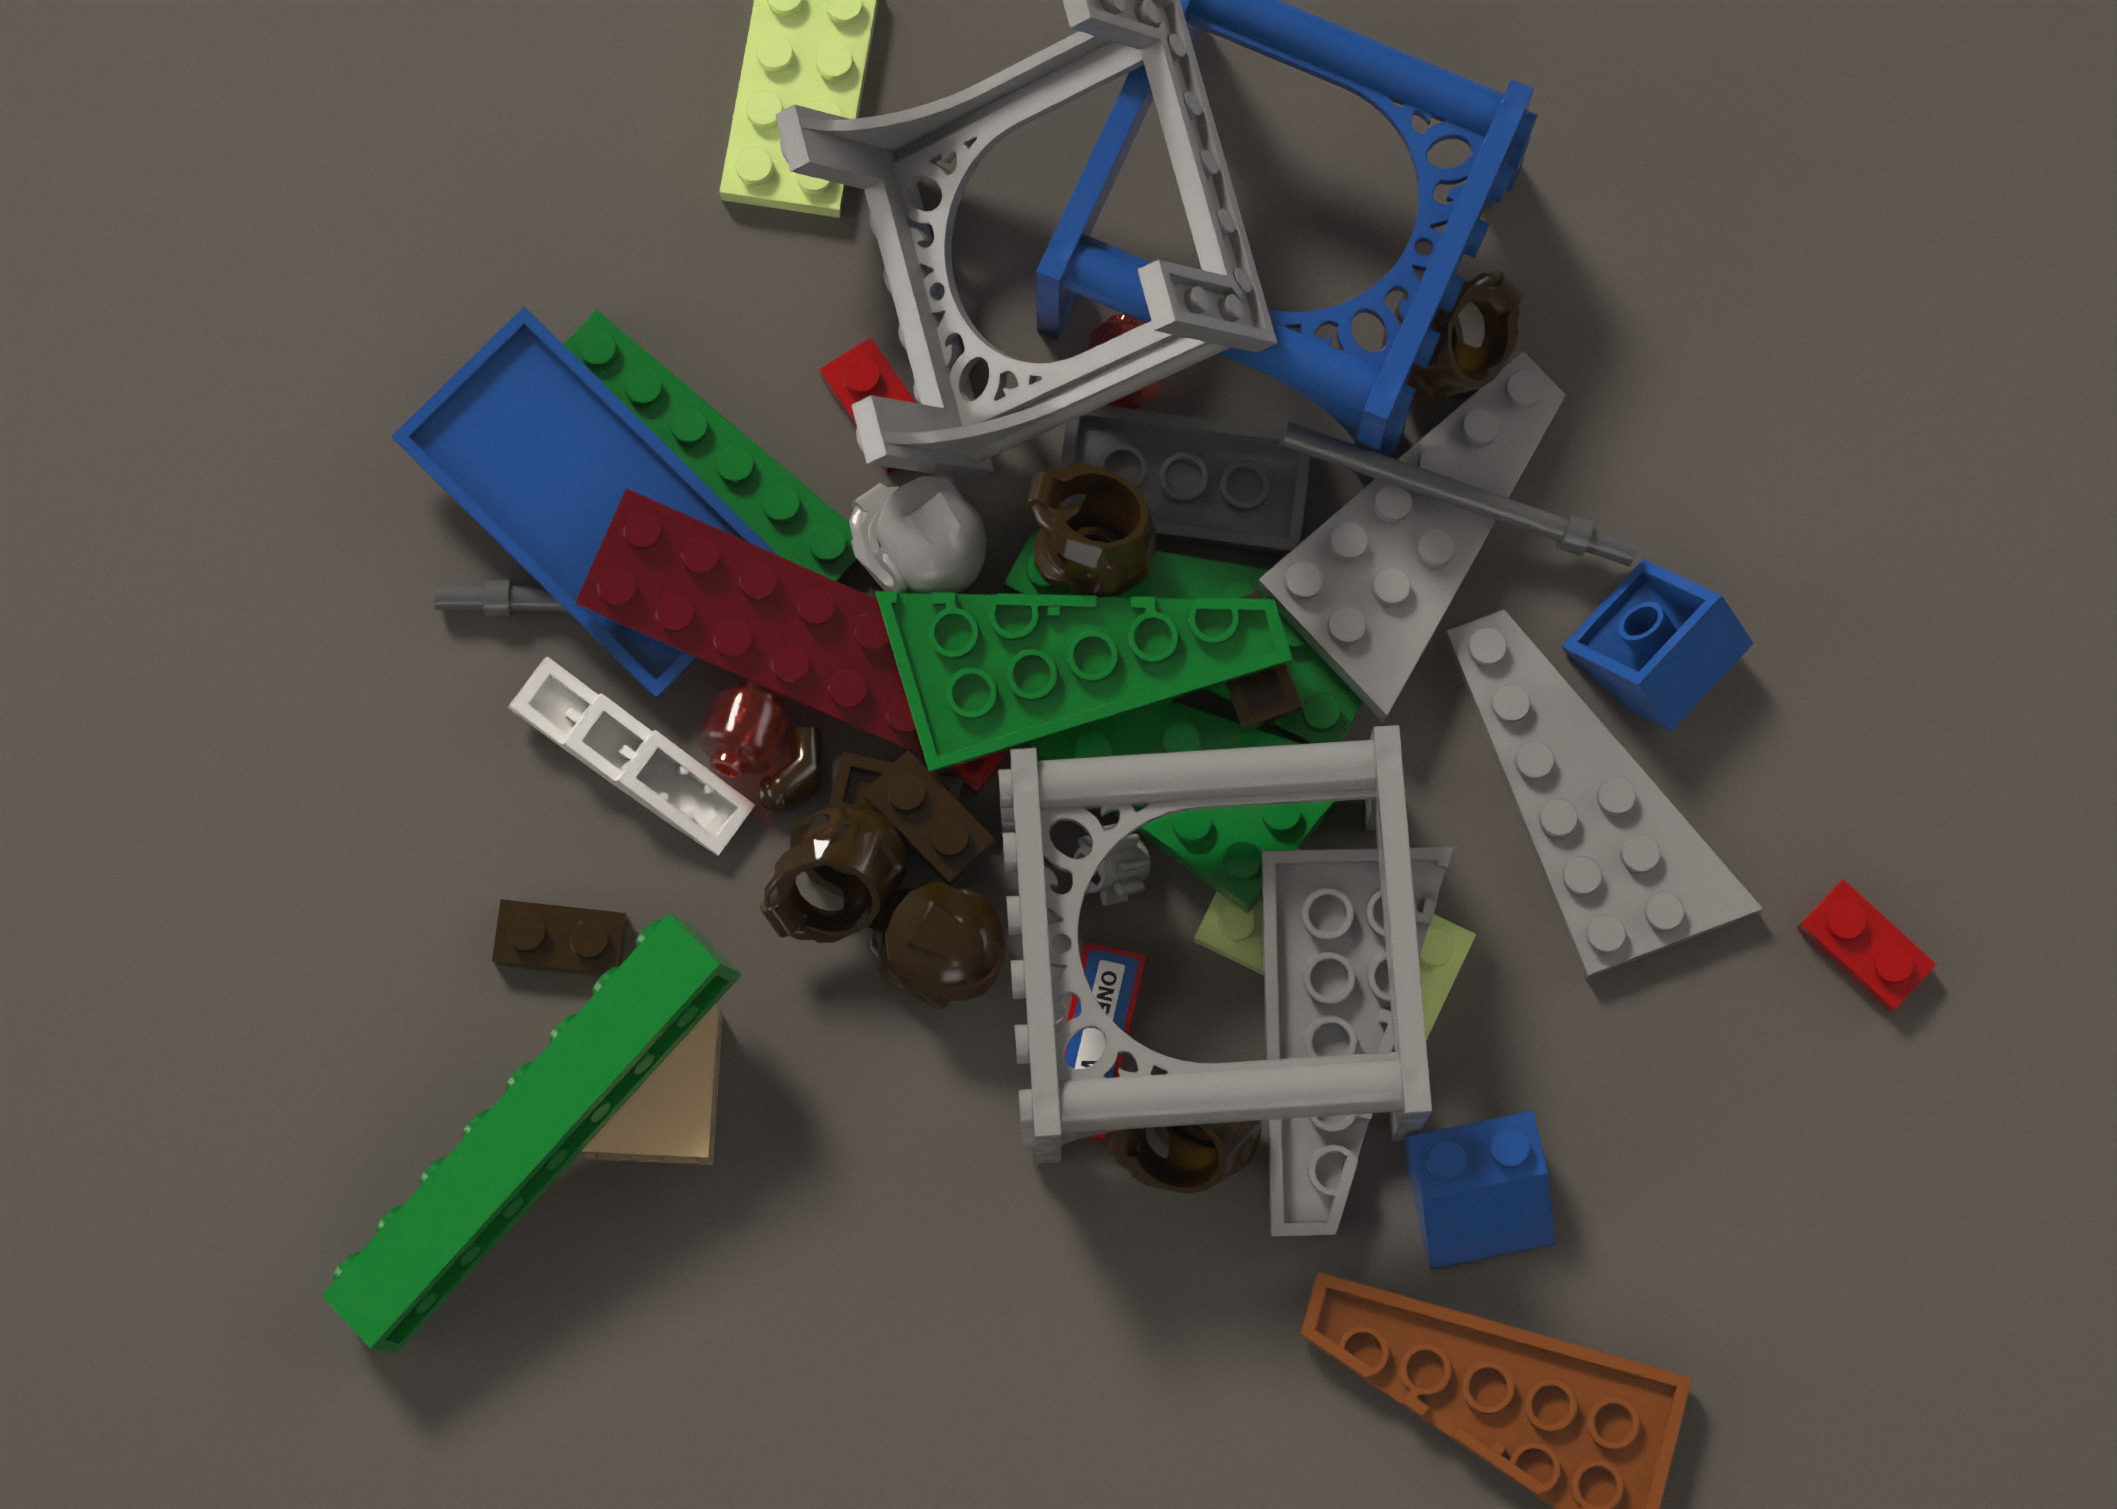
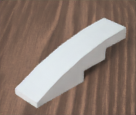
M545 657L507 707L614 786L716 856L721 853L755 806V804L657 730L651 731L604 694L594 692L549 657Z

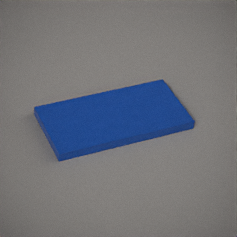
M525 306L391 436L456 503L657 700L699 659L575 605L625 489L632 490L778 555Z

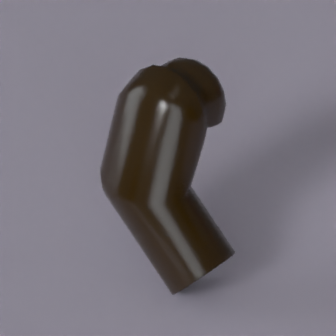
M798 727L790 730L791 762L775 773L773 777H765L759 783L757 795L759 802L764 808L768 810L779 809L781 811H789L797 808L818 790L822 782L821 729L816 727Z

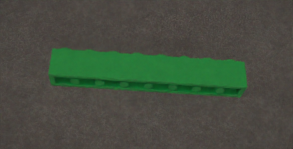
M668 913L663 919L650 923L638 936L635 943L636 949L621 966L611 968L597 980L592 989L593 996L577 1014L569 1015L556 1025L549 1036L550 1044L533 1062L525 1063L510 1076L505 1086L507 1091L491 1109L478 1113L468 1122L462 1132L463 1139L447 1157L439 1158L426 1168L419 1179L421 1186L404 1204L397 1205L389 1210L380 1219L376 1226L377 1234L361 1252L351 1254L338 1265L333 1273L334 1281L321 1296L370 1349L398 1354L740 978L742 973L691 923L671 913Z

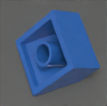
M1643 559L1561 647L1573 661L1628 710L1672 732L1754 643L1721 594Z
M1534 1110L1411 1135L1406 1138L1402 1149L1429 1270L1555 1244L1549 1177Z

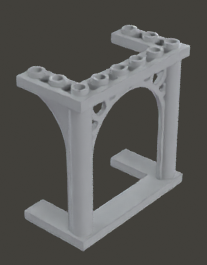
M1062 0L1071 29L1078 30V32L969 88L911 109L872 117L848 119L794 104L775 114L781 134V152L789 164L790 172L864 189L870 210L868 216L869 225L878 240L885 266L883 272L884 281L889 292L892 294L900 323L898 328L899 338L908 353L915 380L913 389L918 404L872 395L852 404L857 424L856 439L861 451L865 455L867 464L977 480L994 472L991 461L992 456L1227 349L1237 348L1257 353L1277 344L1180 0ZM1144 65L1202 270L1158 259L1137 269L1151 317L1150 322L1066 360L1052 363H1029L1008 356L989 343L975 328L961 303L955 284L952 267L953 227L957 209L968 181L987 153L1011 132ZM957 156V166L953 173H950L945 167L937 165V162L940 160L950 164ZM923 178H932L941 188V203L932 211H925L917 183ZM928 225H932L934 232V241H932ZM958 335H960L961 338H962V340H963V344H964V348H965L963 353H962V349H961V345H960V342H959ZM985 359L989 366V379L983 393L975 399L968 374L979 360ZM1013 373L1018 381V387L1013 389L1006 388L1007 375ZM1037 377H1042L1040 381L1036 382Z
M1399 725L1373 727L1370 739L1360 741L1037 761L1036 748L1010 749L1011 769L998 770L1005 872L1018 871L1019 896H1006L1009 935H1022L1023 960H1010L1013 1000L1026 999L1027 1024L1015 1025L1017 1064L1030 1063L1031 1089L1019 1090L1022 1148L1035 1147L1036 1164L1061 1162V1147L1071 1141L1123 1129L1388 1112L1391 1141L1406 1140L1408 1136L1420 1133L1432 1112ZM1363 800L1365 831L1376 830L1395 1052L1227 1063H1196L1167 1057L1150 1050L1124 1033L1108 1017L1093 995L1083 971L1078 945V924L1083 899L1091 879L1107 855L1123 839L1154 820L1184 811ZM1147 805V807L1138 812H1135L1133 806ZM1101 808V817L1107 813L1118 811L1120 813L1119 822L1115 828L1103 830L1097 818L1087 809ZM1060 821L1073 822L1082 827L1089 834L1092 841L1090 854L1084 858L1074 859L1059 852L1050 839L1051 827ZM1044 859L1055 868L1069 872L1072 875L1073 885L1068 893L1057 894L1051 889V887L1056 888L1058 886L1057 877L1052 870L1044 866ZM1047 911L1053 913L1062 922L1048 925ZM1059 936L1067 937L1071 942V948L1065 953L1056 952L1052 946L1055 938ZM1051 965L1060 968L1065 967L1054 980H1051ZM1068 994L1076 996L1081 1004V1014L1067 1021L1055 1033L1054 1025L1061 1021L1066 1010V1004L1064 1002L1059 1004V1000ZM1087 1028H1095L1101 1031L1105 1036L1106 1046L1099 1060L1084 1069L1070 1067L1064 1058V1051L1069 1040L1079 1031ZM1118 1054H1129L1133 1057L1137 1065V1072H1127L1119 1068V1077H1104L1113 1068ZM1153 1068L1159 1069L1167 1073L1162 1075H1151Z

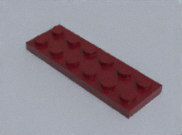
M625 489L575 605L901 749L909 750L917 756L922 754L921 743L877 599L632 490Z

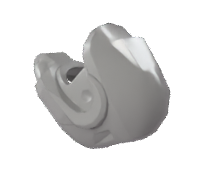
M922 476L896 487H886L884 484L878 483L851 502L853 512L849 519L855 557L884 591L931 594L932 592H951L959 594L978 578L985 561L987 542L985 525L977 510L968 501H965L955 486L945 478Z

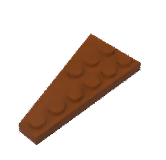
M1316 1273L1300 1337L1554 1509H1660L1692 1377L1329 1274Z

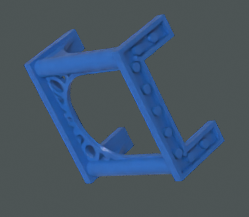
M1180 0L1193 48L1202 30H1205L1339 86L1359 96L1377 109L1395 128L1410 154L1418 184V212L1410 241L1393 268L1369 290L1333 307L1309 312H1285L1268 309L1277 344L1257 353L1237 348H1230L1219 353L1281 382L1314 402L1347 431L1354 445L1392 458L1406 425L1404 424L1411 409L1409 406L1416 391L1415 388L1406 385L1415 364L1426 368L1433 355L1441 333L1431 330V327L1439 309L1451 313L1457 301L1465 278L1455 273L1463 255L1465 254L1472 258L1476 257L1490 224L1480 220L1485 206L1492 207L1493 202L1499 204L1505 190L1509 192L1512 190L1524 162V154L1531 139L1530 134L1538 117V114L1528 111L1534 89L1511 79L1504 94L1281 0ZM1144 65L1129 72L1036 271L1037 331L1056 339L1060 338L1079 295L1142 322L1148 323L1151 321L1137 270L1151 262L1090 237L1153 101V94ZM1393 102L1398 103L1402 106L1398 108ZM1414 115L1421 117L1427 125H1430L1431 118L1442 123L1430 127L1424 134H1421L1413 129L1412 117ZM1458 139L1470 147V157L1463 164L1454 168H1437L1431 165L1427 159L1428 151L1435 144L1443 140ZM1466 180L1464 185H1458L1449 191L1446 201L1450 202L1449 204H1439L1433 198L1436 186L1440 184L1453 185ZM1446 224L1442 235L1433 229ZM1419 242H1426L1432 247V252L1426 256L1419 255L1415 250V245ZM1414 269L1418 271H1425L1421 282L1419 281ZM1396 290L1405 293L1408 299L1401 298L1398 310L1403 321L1401 327L1395 314L1384 303L1387 295ZM1359 313H1369L1380 320L1387 336V343L1382 350L1369 352L1357 344L1351 330V322ZM1324 325L1337 327V341L1341 350L1330 346L1332 342L1331 337L1320 338L1315 336L1316 331ZM1289 328H1300L1301 333Z

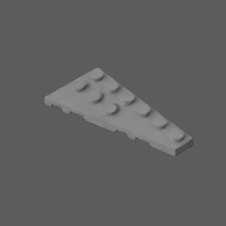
M1523 351L1504 367L1493 381L1481 387L1398 460L1509 498L1566 394ZM1374 479L1258 580L1255 588L1266 599H1275L1278 612L1368 708L1384 722L1496 520Z
M1504 609L1446 631L1445 640L1585 979L1751 917L1763 910L1747 889Z
M1454 847L1410 848L1419 956L1428 927L1431 925L1437 905V897ZM1378 848L1261 851L1266 1060L1392 1052L1394 1038ZM1373 1113L1267 1120L1271 1236L1336 1235L1359 1161L1358 1156Z

